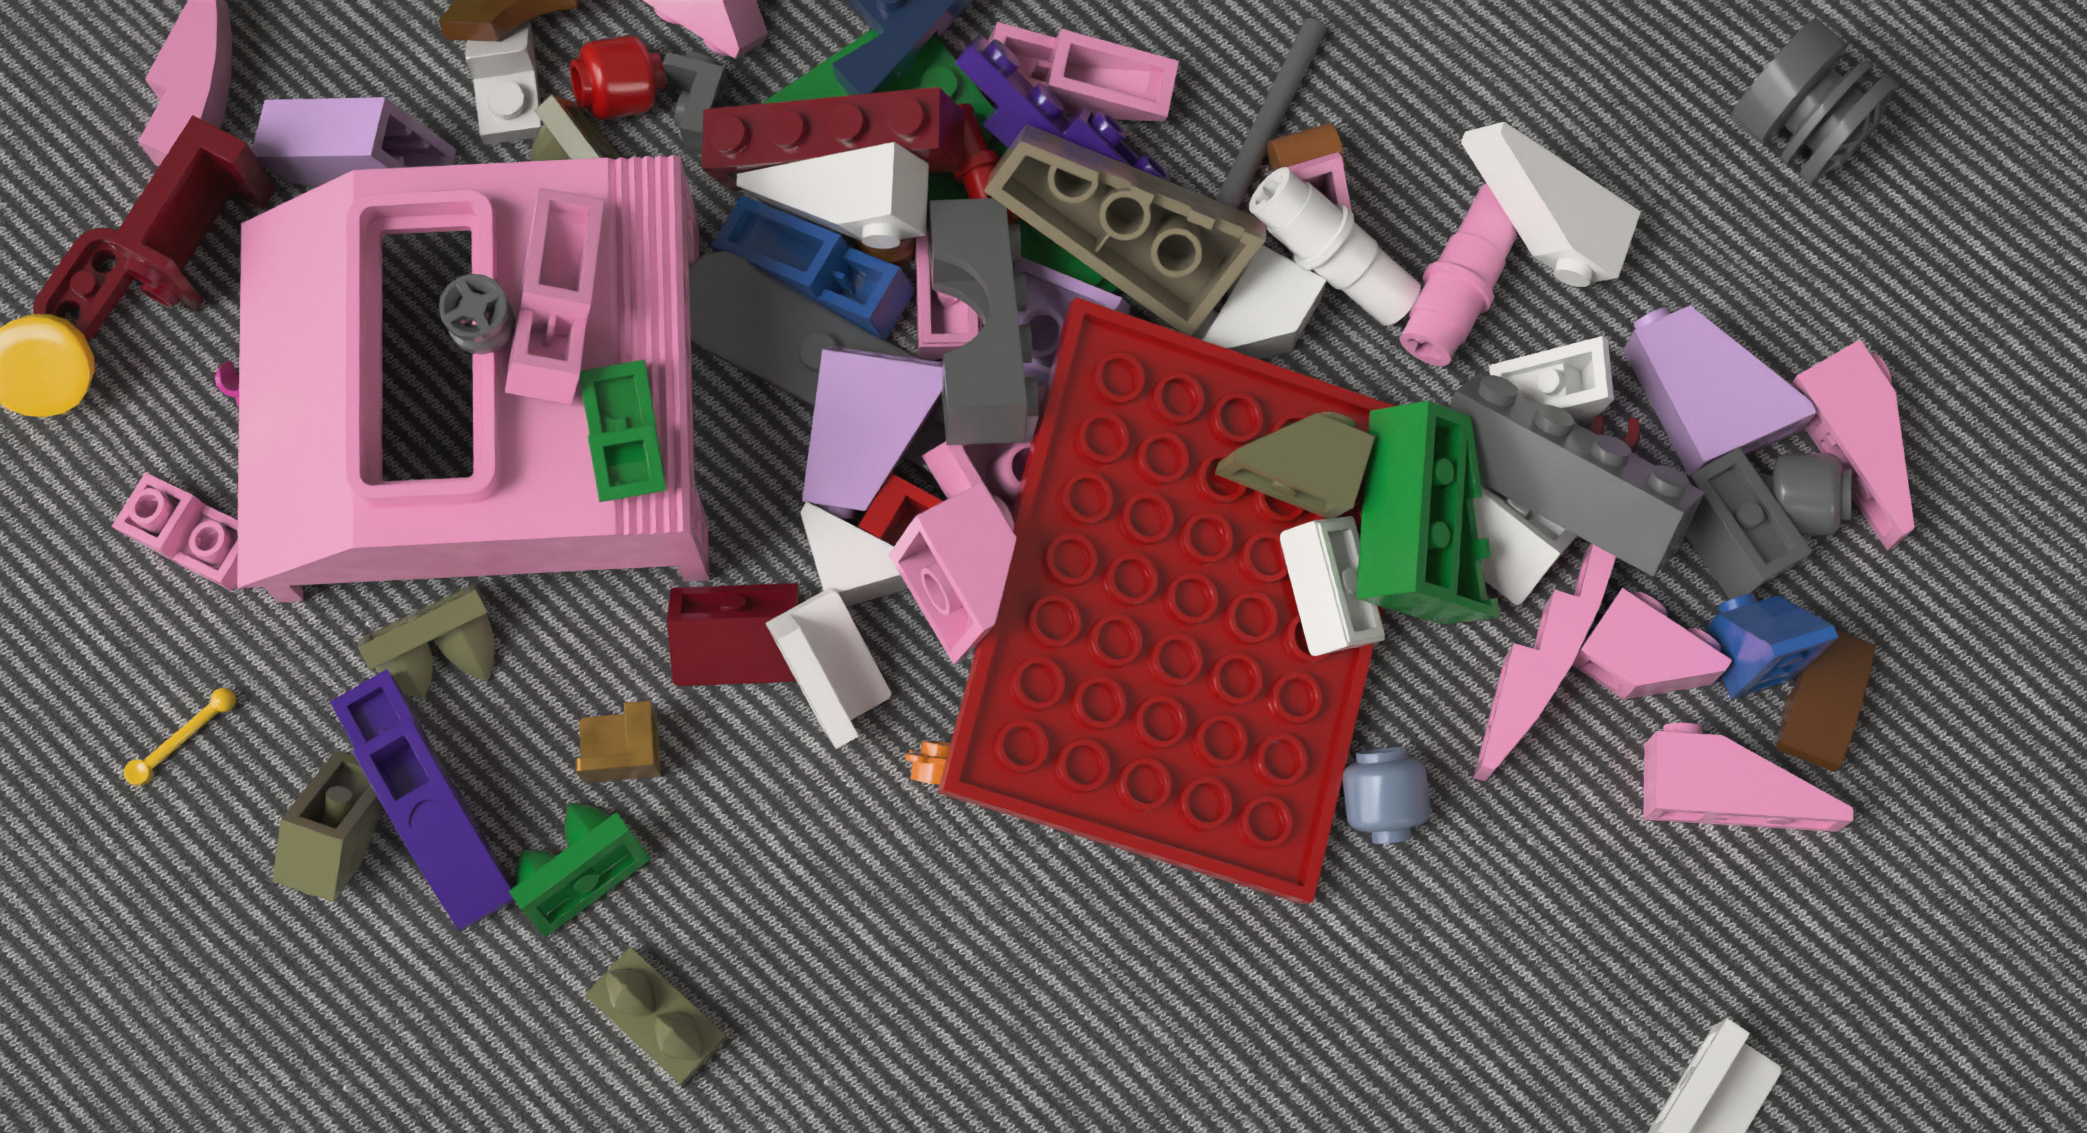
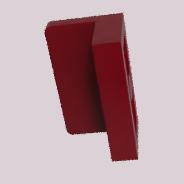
M781 583L671 588L667 614V631L674 685L699 686L796 682L793 673L765 623L800 604L799 584Z

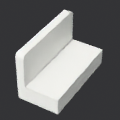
M1481 483L1483 497L1473 498L1478 538H1489L1491 558L1482 559L1484 580L1511 602L1520 605L1549 568L1568 549L1577 535Z
M828 588L765 624L823 731L837 749L859 737L850 720L888 700L891 696V691L839 593L834 588Z
M1725 1019L1713 1025L1648 1133H1745L1780 1076L1781 1067L1745 1043L1750 1034L1748 1031L1731 1020Z

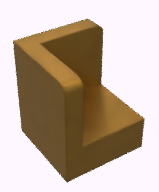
M650 701L624 703V714L584 717L580 720L581 758L575 759V768L577 775L583 783L661 777L658 716Z

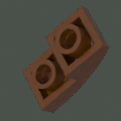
M1836 630L1838 639L1798 674L1796 686L1785 699L1775 748L1833 772H1837L1841 767L1863 702L1876 647L1874 644Z

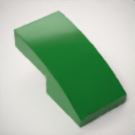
M639 360L580 371L579 380L589 430L587 437L599 502L667 491L646 361Z

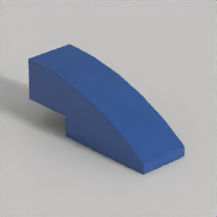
M742 195L710 245L714 252L726 251L745 257L752 265L886 341L915 292V289L900 267L849 247L838 233Z

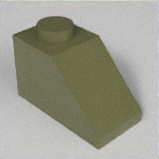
M1334 412L1315 413L1237 449L1218 462L1215 474L1331 519L1354 507L1375 436L1356 429V422L1342 414Z
M336 750L281 818L273 873L274 882L300 890L307 895L317 896L334 902L361 866L384 808L355 756Z

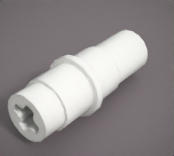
M1287 167L1277 169L1258 186L1250 200L1249 210L1267 225V230L1294 253L1293 260L1303 270L1313 269L1335 289H1341L1383 326H1389L1398 322L1412 309L1421 291L1420 283L1378 247V243L1354 222V214L1344 204L1334 205L1309 182H1303Z

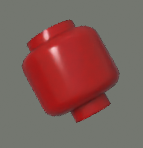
M634 35L611 37L585 43L579 52L578 59L570 62V80L577 105L581 109L588 108L594 117L605 121L649 112L655 103L656 90L665 87V71L660 55L657 52L649 53L643 41Z

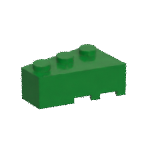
M1429 400L1370 411L1368 434L1375 436L1365 469L1356 599L1440 625L1499 619L1498 599H1487L1482 559L1491 558L1489 538H1478L1473 498L1483 496L1471 416Z

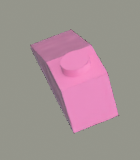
M1858 340L1797 375L1790 385L1807 397L1817 411L1805 429L1820 452L1834 454L1839 458L1842 469H1852V499L1888 551L1898 545L1915 528L1896 391L1891 385L1892 377L1887 365L1877 354L1869 353L1862 341Z
M1693 723L1666 724L1663 726V731H1656L1644 744L1643 820L1837 832L1853 821V807L1723 735L1703 734V726Z

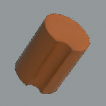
M1331 122L1274 139L1267 143L1272 172L1282 167H1290L1337 152L1342 156L1344 172L1346 170L1341 140Z

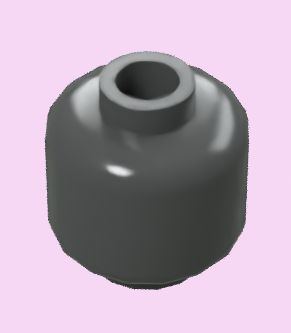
M1784 453L1777 457L1774 463L1773 475H1760L1800 535H1833L1838 531L1841 520H1851L1852 469H1842L1839 458L1834 454Z

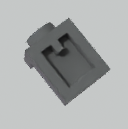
M688 52L684 56L666 53L662 65L669 86L683 91L676 105L674 125L679 127L686 151L702 155L703 109L727 107L732 92L725 68L720 66L715 59L701 53Z

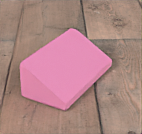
M926 230L925 236L915 237L918 358L934 361L942 359L944 353L955 350L970 342L979 334L982 327L980 317L966 303L951 295L932 290L928 230Z

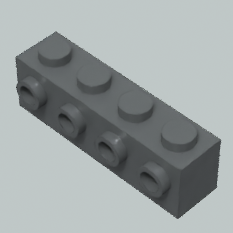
M1479 373L1455 391L1449 408L1471 416L1480 482L1483 485L1652 577L1675 556L1705 493L1689 484V480L1684 474L1668 466H1655L1632 454L1630 447L1615 437L1597 435L1576 424L1574 418L1559 407L1538 404L1518 393V388L1512 382L1502 377Z

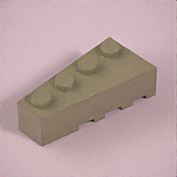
M1029 124L1024 126L991 171L984 189L985 193L1169 325L1189 336L1195 333L1266 241V225L1255 216Z

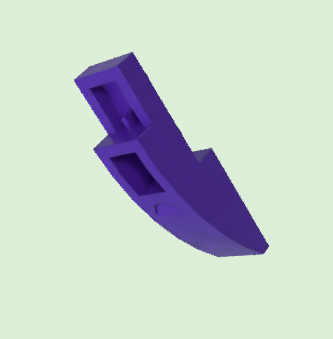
M979 34L962 51L955 62L997 104L988 114L983 126L1008 148L1024 126L1029 124L1170 182L1168 174L1157 161L1147 154L1139 158L1123 142L1126 138V133L1105 111L1100 110L1095 114L1085 104L1072 118L1067 120L1062 115L1065 108L1058 97L1043 84L1039 83L1036 87L1032 86L1017 71L1021 66L1017 57L999 40L994 39L989 43Z
M386 669L330 701L355 748L352 752L422 874L457 929L462 932L514 902L515 900L508 892L513 889L511 883L460 790L450 780L394 675Z

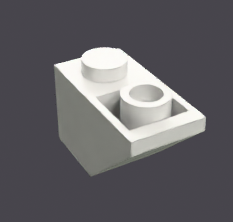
M1262 245L1226 291L1230 296L1220 313L1212 310L1199 326L1194 337L1256 359L1290 352L1319 305L1327 280L1310 270H1303L1295 262Z

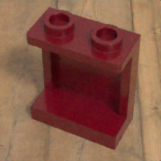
M192 115L114 235L111 243L126 260L123 269L143 283L140 290L144 294L170 309H174L179 302L197 311L203 299L182 271L231 194H234L264 210L276 188L246 142Z

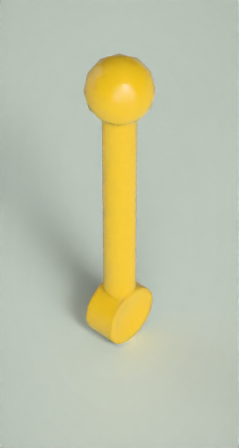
M225 687L215 690L211 695V703L144 760L135 759L128 762L124 769L126 781L138 787L148 784L153 776V768L216 714L228 712L236 705V695L234 692Z

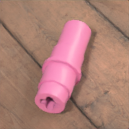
M1487 183L1481 186L1457 233L1450 237L1438 261L1429 264L1422 278L1425 285L1409 314L1410 320L1401 334L1400 341L1402 346L1414 357L1425 363L1435 366L1450 364L1459 345L1463 344L1468 337L1479 314L1487 312L1495 298L1492 290L1505 267V259L1518 236L1517 230Z

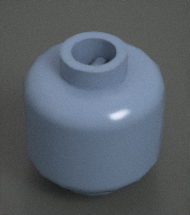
M1387 747L1356 752L1357 762L1347 766L1342 777L1349 825L1358 831L1371 832L1372 843L1374 844L1411 840L1410 828L1425 823L1430 817L1431 812L1427 772L1424 762L1415 757H1408L1407 747Z

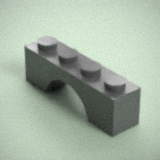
M994 198L929 201L928 246L932 290L951 295L963 301L978 314L984 324L979 334L970 342L943 354L942 402L946 445L1024 442L1026 416H1037L1038 389L1035 376H1024L1023 363L1032 362V334L1030 324L1019 325L1018 312H1025L1027 305L1025 274L1013 273L1012 261L1021 260L1019 223H1008L1007 208Z

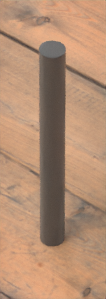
M1312 18L1304 20L1215 201L1239 209L1267 152V143L1273 140L1325 35L1327 28L1320 21Z

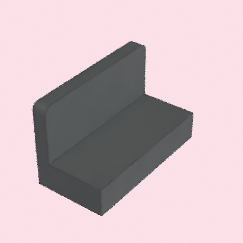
M1740 447L1688 477L1689 484L1705 493L1685 536L1729 600L1754 593L1763 584L1802 562L1812 553L1810 547Z

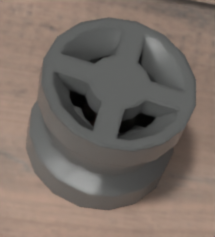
M470 273L457 277L447 285L442 293L439 304L442 321L449 330L451 338L461 349L471 354L485 355L499 350L509 341L514 332L515 317L504 290L494 279L484 274ZM489 312V317L486 320L485 316ZM469 321H476L477 325L470 324Z

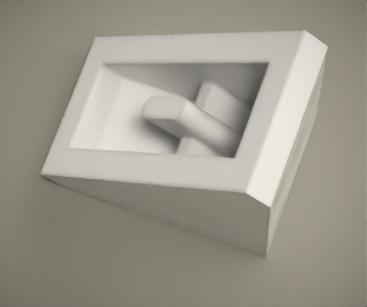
M806 501L800 513L823 591L828 588H834L839 593L844 605L848 607L909 589L889 556L894 546Z

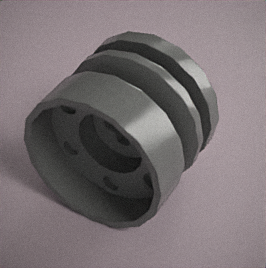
M1816 17L1807 23L1775 56L1746 91L1730 116L1731 120L1760 144H1764L1773 138L1784 127L1793 133L1780 157V160L1788 166L1810 147L1814 154L1799 173V176L1810 185L1816 183L1824 174L1839 165H1843L1881 122L1890 98L1899 87L1898 84L1885 75L1866 94H1863L1859 88L1875 67L1867 59L1857 64L1844 76L1835 71V68L1845 54L1848 44Z

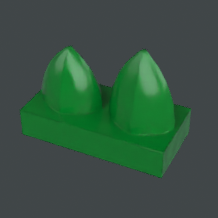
M568 803L564 826L568 848L559 855L540 850L521 851L515 872L516 886L508 892L544 938L651 860L617 812L610 815L591 805Z

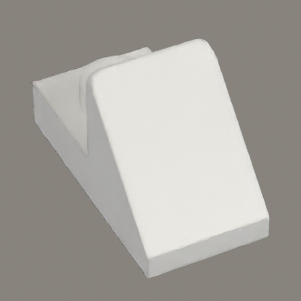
M530 20L513 29L501 42L467 40L465 57L474 80L479 130L484 145L536 138L543 122L534 111L541 105Z
M1603 336L1489 365L1490 375L1507 379L1518 388V393L1540 405H1552L1565 410L1574 418L1575 423L1582 426L1591 424L1594 418L1614 400L1608 339Z

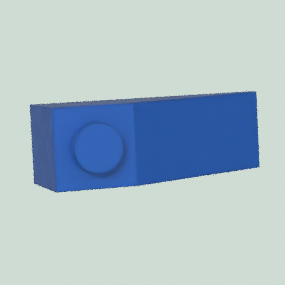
M1755 593L1738 596L1718 606L1720 613L1705 628V632L1721 645L1722 650L1720 652L1732 660L1726 671L1722 674L1731 700L1791 682L1838 639L1834 625L1779 595L1758 601Z

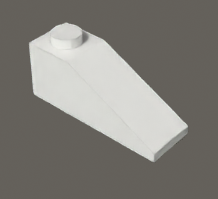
M1506 122L1465 131L1461 141L1463 147L1533 257L1552 268L1554 276L1558 280L1576 287H1586L1592 282L1619 277L1641 211Z
M895 142L737 174L736 186L769 205L861 240L863 244L872 248H894L900 245V240L926 235L929 164Z

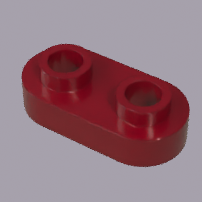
M95 228L77 238L38 293L33 306V314H51L64 318L68 311L76 308L81 309L80 317L72 324L84 334L87 341L91 339L134 280V277L123 269L126 260L111 243L117 231L110 228ZM109 258L116 259V265L111 271L106 273L99 272V266L104 260Z

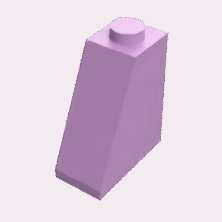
M372 97L265 100L252 152L260 164L286 181L319 187L352 170L453 165L456 149L387 98Z
M1691 305L1674 313H1670L1668 308L1664 307L1643 316L1634 323L1635 330L1623 349L1689 476L1738 447L1747 456L1801 432L1817 413L1814 405L1807 397Z
M829 346L822 349L802 502L807 501L818 504V508L843 519H854L856 510L866 511L871 506L890 472L893 473L941 398L943 362L838 346Z

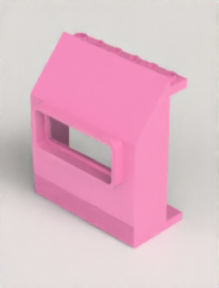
M659 155L655 158L650 156L643 158L632 157L630 159L620 157L616 160L611 158L352 170L241 223L237 588L263 587L279 603L303 601V588L300 585L664 566H678L684 582L710 580L708 519L695 486L689 269L700 259V226L681 157L677 155L669 157ZM542 187L603 199L604 208L593 293L586 322L580 371L639 360L646 361L667 491L599 502L587 437L589 430L580 380L578 379L571 405L505 393L513 334L509 341L499 350L485 355L473 354V474L465 478L383 481V237L388 234L471 231L472 274H484L494 279L506 294L507 301L512 307L516 321L538 188ZM489 312L485 316L486 320L489 317Z

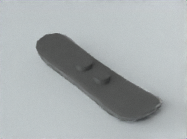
M726 251L707 253L689 269L691 340L720 359L779 388L814 408L822 349L826 347L838 346L917 358L867 332L749 263L743 256ZM934 409L903 456L904 460L929 474H932L922 455L946 441L945 424L935 420L933 415Z

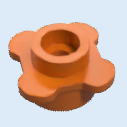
M922 740L921 750H909V753H906L905 760L912 762L910 778L920 782L939 785L950 742Z

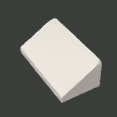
M1353 516L1314 520L1283 531L1280 534V542L1311 655H1324L1385 640L1377 605L1356 599L1360 539Z

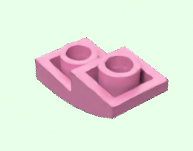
M145 472L112 527L171 561L233 591L237 584L238 520L205 505L194 495Z

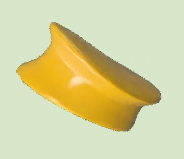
M51 314L26 315L10 321L0 328V403L6 409L24 416L49 417L66 413L81 403L95 373L94 355L81 331L69 320Z

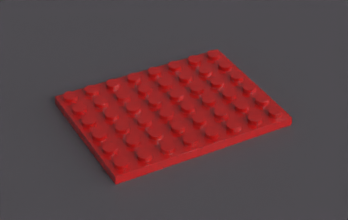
M1075 297L1069 303L1012 513L1013 533L1016 536V542L996 622L992 629L977 644L937 793L1303 905L1313 903L1374 643L1324 655H1311L1280 542V534L1285 530L1305 523L1327 518L1216 475L1215 472L1218 462L1237 449L1315 413L1334 412L1342 414L1356 422V429L1368 433L1370 411L1394 407V405ZM1365 471L1354 507L1335 517L1353 516L1359 539L1361 537ZM1377 605L1379 615L1381 618L1383 607Z

